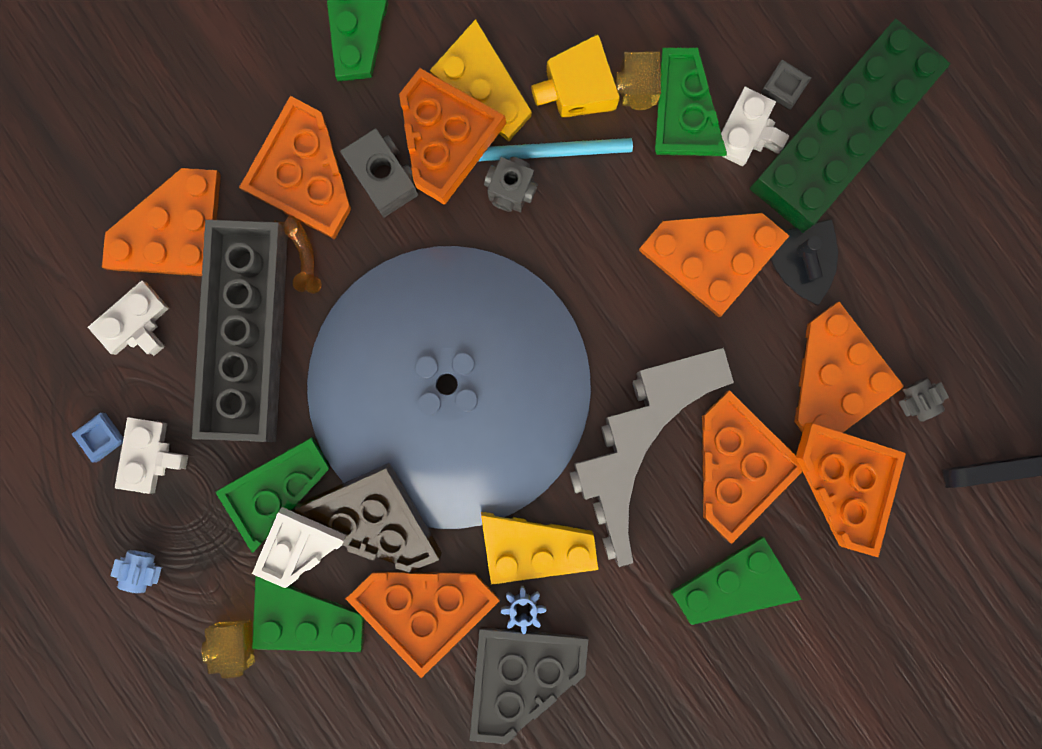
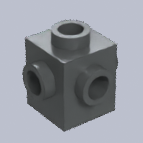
M501 157L497 167L491 165L485 178L484 186L488 187V198L494 206L504 211L511 212L513 209L521 213L525 202H532L538 183L534 182V170L529 168V163L517 157H510V160ZM505 177L516 181L514 185L506 184L504 181Z

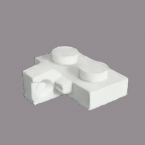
M744 87L721 132L727 151V156L722 157L743 167L753 149L761 152L763 147L777 154L782 151L789 135L775 128L776 122L768 119L776 101Z
M141 281L88 328L110 354L117 355L127 345L134 348L138 344L146 354L155 356L165 347L152 332L158 327L155 321L170 308L147 282Z
M127 417L115 489L153 494L156 490L158 475L163 476L166 468L186 469L188 455L169 452L170 444L164 443L167 423Z

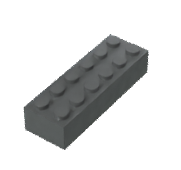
M205 220L192 439L276 442L288 231L278 222Z

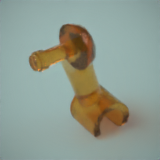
M289 216L285 222L273 221L278 222L284 227L285 234L292 239L299 252L301 272L294 277L293 287L297 291L304 292L307 290V292L312 294L317 293L321 289V280L314 276L313 248L300 221L293 216Z

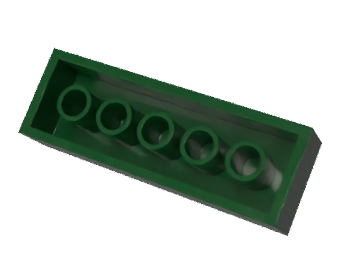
M895 18L749 189L790 224L804 233L815 225L951 63Z

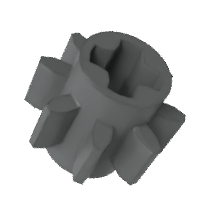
M928 377L902 389L905 397L898 402L906 417L916 415L921 422L945 411L942 403L949 396L941 382L931 384Z

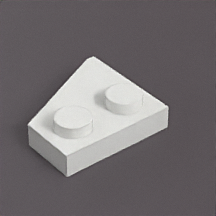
M282 507L276 516L252 574L286 588L296 581L304 571L310 570L317 565L325 555L333 549H338L342 546L346 535Z

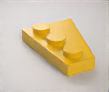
M475 19L431 68L430 74L505 115L507 124L499 134L509 142L529 120L532 112Z
M481 512L491 585L598 570L593 531L556 524H538L527 522L526 519L513 517V519L494 516L493 513Z

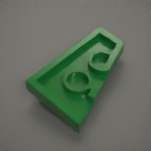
M327 0L337 81L372 78L381 39L380 32L384 16H386L388 1Z
M662 48L655 146L656 155L727 156L698 48Z
M310 437L221 487L215 493L253 554L268 537L280 509L283 507L291 511L329 470L330 465L314 438Z
M762 536L671 591L672 596L691 625L802 600L772 549Z
M256 576L252 649L362 652L364 618L356 610L325 598L321 599L304 593L301 589L289 585L284 588Z

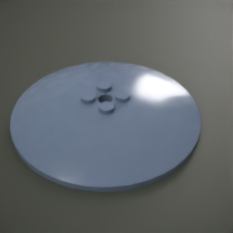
M437 246L404 253L381 263L354 282L339 298L322 324L314 343L309 363L307 393L310 418L315 436L327 461L343 483L390 463L427 527L461 529L482 525L481 512L493 513L494 516L506 517L517 512L539 497L559 477L577 449L585 429L589 412L591 384L588 357L577 325L563 302L539 277L516 262L492 252L460 246ZM445 374L453 375L458 382L456 391L450 395H443L437 389L438 379Z

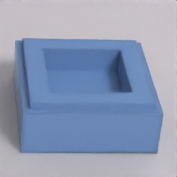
M99 413L72 433L92 463L100 461L123 444L124 439L106 413Z

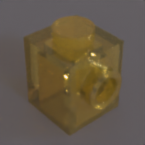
M624 52L621 72H616L615 76L618 94H622V106H631L634 110H646L651 108L652 105H657L661 95L660 52Z
M252 619L217 622L205 629L206 641L202 644V660L204 663H207L208 674L221 673V678L239 677L244 674L243 671L255 663L254 649H252Z

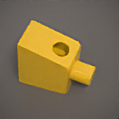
M599 35L550 58L547 61L546 70L548 80L531 85L536 105L539 106L556 101L561 117L613 111L617 109L620 98Z

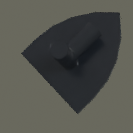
M832 219L815 223L804 233L797 228L785 230L789 237L770 258L774 269L784 283L800 297L817 306L830 289L837 269L838 247Z

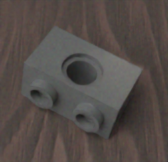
M375 128L340 151L383 218L418 196L414 186L412 169L408 164L401 167L395 158L399 151L389 135L382 138ZM382 165L391 167V172L387 177H374L375 170Z

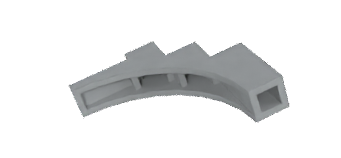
M724 348L637 372V380L633 381V387L637 400H644L645 407L605 418L607 425L601 426L605 444L607 447L613 446L614 452L574 463L576 471L570 472L574 492H582L585 500L598 497L599 502L594 503L593 507L598 524L605 523L608 537L603 538L608 560L615 558V562L619 567L633 563L628 535L629 503L635 476L646 451L662 428L684 407L708 392L734 383Z

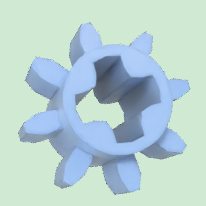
M128 550L125 558L115 559L110 576L117 578V581H119L117 588L132 593H145L147 586L157 584L162 567L155 566V563H153L155 556L147 552Z
M521 586L520 594L515 597L512 593H506L510 606L502 607L501 614H510V619L507 623L508 629L516 624L521 626L522 634H526L527 626L532 623L538 628L541 626L537 613L546 612V606L536 605V601L540 596L538 591L530 596L525 594V587ZM519 603L524 606L529 603L531 615L527 616L523 613L517 616L516 604Z

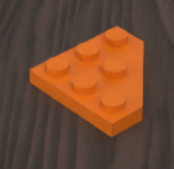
M419 68L399 93L412 164L413 181L417 189L445 205L507 123L505 115Z
M290 96L239 188L335 240L351 211V206L325 118L321 111Z
M181 168L105 232L102 268L117 271L202 276L205 220H217L221 174L217 170Z
M763 213L663 221L640 247L639 251L716 316L721 317L786 241L789 235Z
M840 301L834 303L807 324L805 337L807 338L805 358L802 359L799 387H801L799 404L796 407L794 420L802 433L805 423H814L843 433L904 387Z
M730 390L726 391L702 416L703 517L732 544L803 471L796 459V455Z
M805 423L796 459L839 546L879 557L906 453L814 423Z
M373 572L346 600L416 674L422 678L500 601V598L476 573Z

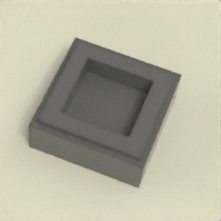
M781 60L761 93L791 110L811 80V77L786 61Z

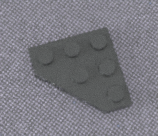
M480 627L470 741L507 744L532 719L535 720L554 704L557 698L572 685L575 686L586 675L588 637L526 631V634H522L520 630Z

